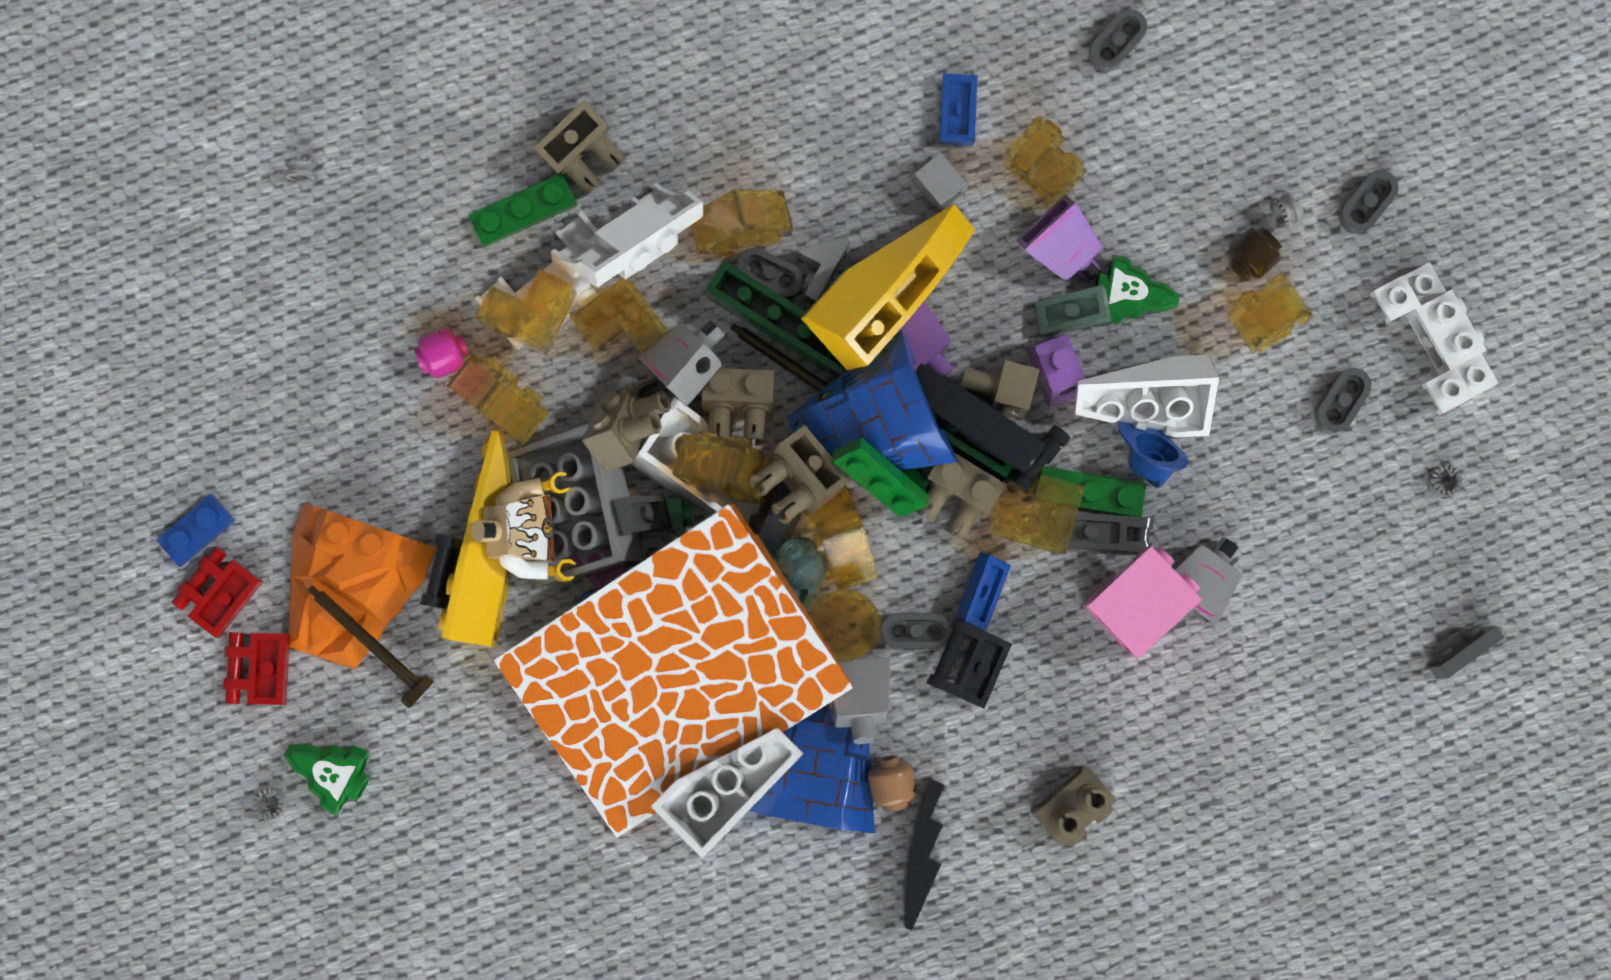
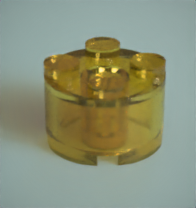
M1283 273L1265 284L1266 289L1256 294L1254 290H1251L1236 300L1238 306L1228 313L1230 316L1229 320L1252 354H1255L1257 350L1260 353L1289 337L1296 322L1302 327L1313 317V313L1299 292Z
M842 589L827 594L818 601L810 616L838 661L846 662L862 658L874 648L880 636L881 619L877 608L864 594L854 590ZM843 616L849 617V623L855 624V629L849 630L847 636L840 635V629L835 628L834 625L835 622H840Z

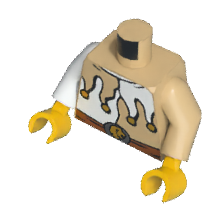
M564 472L553 473L548 480L544 481L541 478L511 484L496 497L495 505L485 507L483 511L484 520H477L472 525V537L476 542H486L487 556L491 559L500 560L501 566L518 578L548 579L549 576H555L562 583H567L575 578L574 576L566 577L560 571L561 566H575L576 563L573 560L564 559L556 566L549 565V563L555 562L551 497L550 495H544V491L551 490L554 493L567 492L570 487L559 490L554 485L556 477L567 475Z

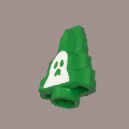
M1112 255L1107 274L1099 273L1097 275L1095 287L1103 285L1107 291L1111 322H1107L1109 324H1119L1123 318L1137 319L1144 312L1162 313L1178 307L1180 294L1165 283L1151 281L1145 270L1132 266L1130 259Z
M289 744L283 755L296 773L307 778L308 789L320 798V806L334 816L339 813L348 799L355 802L358 801L370 780V775L363 772L370 751L355 745H351L347 749L336 745L321 749L312 744Z

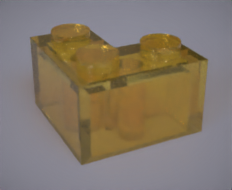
M1037 116L1011 146L1004 167L1053 206L1065 194L1068 196L1082 180L1087 170L1083 167V162L1071 152L1065 153L1060 149L1065 140V137L1061 135V129L1054 122L1048 119L1044 121Z
M734 189L703 206V217L691 225L698 254H713L714 258L730 256L734 253V248L747 246L755 242H761L762 246L777 244L782 241L781 236L794 230L784 191Z
M539 269L524 301L491 286L475 318L482 326L547 356L577 292L571 283Z
M629 277L626 280L624 278L620 279L569 316L595 352L624 332L639 354H641L669 332Z
M472 353L447 384L448 388L523 445L526 444L550 413L539 404L543 397L527 385L523 390L519 388L516 384L520 379L489 356L483 361Z
M698 431L697 435L683 433L672 473L686 485L720 490L733 501L760 505L765 503L766 495L761 496L755 492L764 481L752 488L749 478L768 465L767 458L763 456V451L750 445L751 441L737 435H730L729 439H722L706 431Z
M1041 474L1032 508L998 499L988 534L1055 554H1066L1085 486Z
M847 485L832 500L812 515L809 512L804 513L810 533L817 531V533L812 534L818 554L825 553L826 556L825 559L820 560L826 580L833 578L838 592L878 578L866 532Z

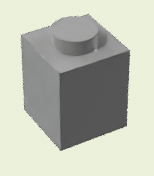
M941 152L933 159L930 155L925 157L914 168L916 172L912 182L937 212L946 208L966 190L968 183Z

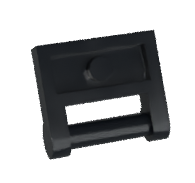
M1053 425L1042 437L1041 441L1046 446L1025 475L1016 470L1006 483V488L1014 494L1019 491L1027 494L1040 476L1038 473L1045 464H1049L1061 450L1060 446L1064 447L1071 437L1060 427Z
M441 534L435 535L434 545H437L426 594L421 596V605L448 609L450 595L446 594L447 581L451 573L455 574L463 540Z
M954 618L950 626L953 629L937 668L934 674L930 673L926 683L985 709L1012 643L965 621ZM967 635L973 639L956 679L952 683L947 681V678Z

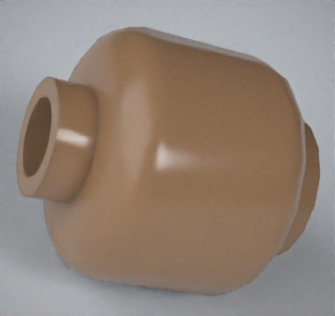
M897 755L877 759L878 765L871 768L868 772L873 802L882 806L884 811H896L909 807L911 800L917 795L913 766L906 761H899Z

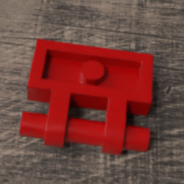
M215 546L208 556H202L197 563L199 565L198 569L188 581L184 580L177 588L179 593L172 600V604L181 610H184L190 601L196 604L188 617L215 638L221 637L263 583L260 578L236 560H231L226 568L223 569L219 564L227 553L218 546ZM211 575L216 580L208 591L203 594L199 589Z
M229 632L228 646L224 647V657H228L227 676L222 681V689H226L225 703L240 704V690H247V704L286 705L290 648L289 634L251 633L250 647H243L244 633ZM242 658H249L248 679H241Z

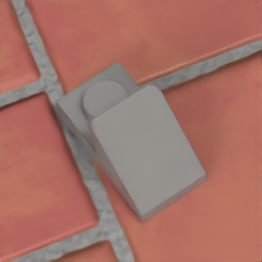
M842 237L806 247L796 252L797 259L818 269L816 273L810 271L803 283L802 289L806 291L804 301L814 305L819 297L824 294L849 249L850 240Z

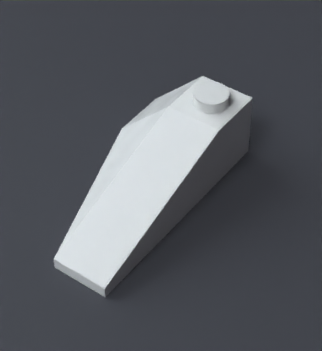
M1208 355L1172 356L1077 381L1074 412L1076 415L1110 423L1117 421L1130 423L1136 429L1144 431L1147 428L1163 431L1164 435L1174 438L1209 436L1219 377Z
M674 397L670 401L671 409H669V412L658 415L662 424L660 433L645 437L638 455L631 465L653 481L711 515H714L729 504H735L748 524L750 515L759 512L762 498L751 487L746 476L743 473H739L729 459V453L724 446H720L718 442L717 444H712L707 441L708 424L705 420Z
M776 728L676 780L651 808L703 858L802 756L803 752L779 728Z

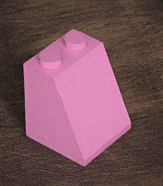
M1147 546L1082 604L1132 657L1140 659L1203 600L1196 593L1200 589L1197 583L1186 573L1180 576L1171 567L1175 561L1161 547L1155 550L1152 546Z

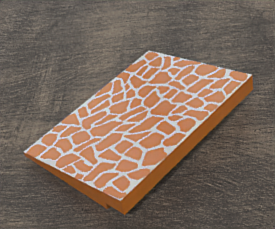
M735 504L727 505L493 660L616 838L654 815L656 812L651 806L676 780L776 728H779L782 732L786 731L854 687L760 537L752 532Z

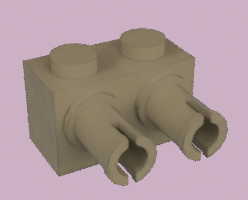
M585 100L533 147L535 152L557 175L566 173L584 192L585 196L592 192L593 189L584 178H587L595 188L602 182L581 160L583 157L581 153L585 149L587 151L591 149L611 173L618 165L609 156L610 154L619 164L627 159L626 155L624 156L606 136L608 133L606 130L609 126Z
M1005 360L995 376L965 367L958 386L977 398L987 401L988 405L1015 422V419L1022 420L1030 410L1040 369Z
M719 368L702 388L703 416H709L707 435L709 443L717 444L718 430H720V445L729 443L730 417L744 418L742 437L744 444L752 446L753 432H755V446L765 443V419H773L774 370Z
M630 388L619 393L615 391L610 392L600 399L599 407L594 417L589 421V427L582 441L604 472L634 463L645 437L660 433L662 424L658 415L668 413L669 409H671L668 395L661 390L655 394L638 399Z
M805 425L779 443L766 459L768 465L749 478L752 488L764 481L761 487L755 491L761 496L766 495L769 490L781 481L792 491L772 506L775 516L787 509L784 512L785 514L778 519L785 524L789 523L792 518L805 508L812 515L832 500L851 481L845 472L832 462L830 454Z
M954 453L958 462L935 465L927 477L930 479L929 483L931 484L927 491V494H929L928 506L930 504L933 506L926 519L934 523L948 497L958 496L961 505L948 526L945 527V530L953 535L958 525L963 523L956 537L964 541L979 514L982 516L984 513L989 515L1007 485ZM928 506L915 512L923 516Z
M1084 765L1030 812L1058 845L1064 847L1068 844L1072 847L1087 834L1084 829L1094 820L1100 823L1113 812L1114 809L1111 805L1117 800L1094 772Z

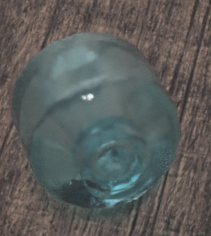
M795 537L788 540L780 547L775 557V563L789 585L797 590L808 589L818 585L828 568L827 559L812 539L807 537Z

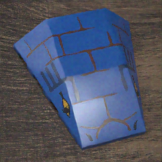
M903 329L894 335L868 366L846 371L787 416L793 433L805 425L832 458L833 450L862 437L899 470L958 462L945 430H939L913 367L916 359Z
M827 704L783 732L803 754L749 811L770 817L839 830L875 833L873 800L868 781V772L871 769L869 743L855 744L851 727H835Z

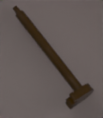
M736 324L731 326V330L738 334V338L816 391L820 392L829 385L745 327L740 328Z
M312 585L308 591L315 597L314 600L410 687L400 701L407 708H411L434 681L426 674L419 679L323 590L320 592Z

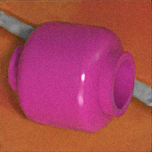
M442 328L421 336L418 340L419 347L414 348L423 373H430L433 378H441L463 369L465 364L463 356L469 354L462 335L454 336L449 328Z

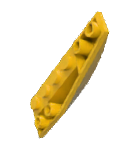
M955 204L948 206L845 270L801 319L847 371L868 366L933 291L976 229Z
M492 430L490 438H485L483 443L482 458L484 462L481 472H478L476 477L475 496L469 511L467 527L455 574L451 573L447 581L446 594L450 595L448 609H443L441 612L439 630L443 631V639L496 647L511 572L501 566L500 560L489 558L486 554V542H476L471 533L473 523L477 520H484L483 511L485 507L495 505L496 497L512 484L504 435L499 431Z

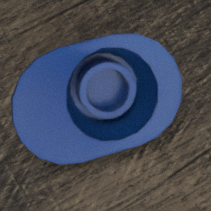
M1119 421V432L1130 446L1129 467L1151 485L1159 488L1163 486L1175 470L1186 468L1189 462L1187 455L1169 436L1164 435L1163 431L1147 428L1144 431L1136 429L1133 424Z

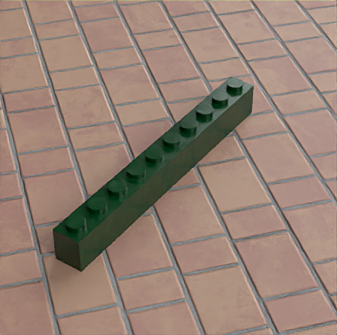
M723 261L705 289L707 299L837 379L847 371L801 319L806 313L805 310L728 262ZM935 418L939 430H945L954 453L1001 482L1006 478L1012 468L1010 465L971 443L963 434Z

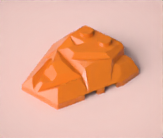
M304 502L292 534L289 647L356 669L369 650L314 600L315 597L308 589L313 585L320 592L323 590L378 641L392 619L404 608L403 605L425 581L436 547Z

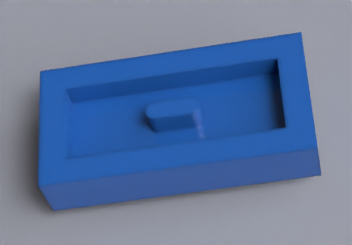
M943 73L939 144L974 145L978 75Z
M209 494L156 541L177 566L182 567L232 525L235 519L213 494Z
M979 552L955 618L987 631L1011 565L989 554Z

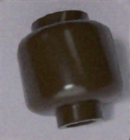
M1262 227L1260 230L1249 228L1230 245L1229 254L1233 260L1229 263V266L1242 279L1246 275L1254 279H1260L1280 261L1281 255L1279 250L1282 248V245L1266 228Z

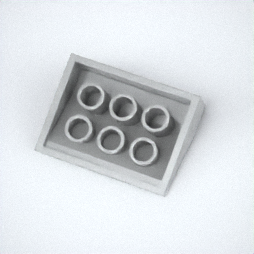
M588 424L507 452L512 484L541 478L542 481L548 480L556 472L567 474L565 476H558L554 480V485L559 490L570 487L567 492L554 493L548 490L544 491V495H550L555 562H551L549 565L556 566L560 561L570 559L569 557L575 553L585 565L579 567L576 565H564L560 568L562 575L566 577L574 576V579L644 561L638 534L623 535L616 519L617 511L614 501L629 497L624 469L620 467L608 472L603 471L582 441L589 427ZM591 531H592V540L589 538V535H590V532H591ZM561 542H564L563 550L558 546ZM608 548L612 552V556L606 557L601 550ZM592 553H598L602 558L601 560L588 563V556ZM549 576L548 579H533L534 588L561 583L555 576Z

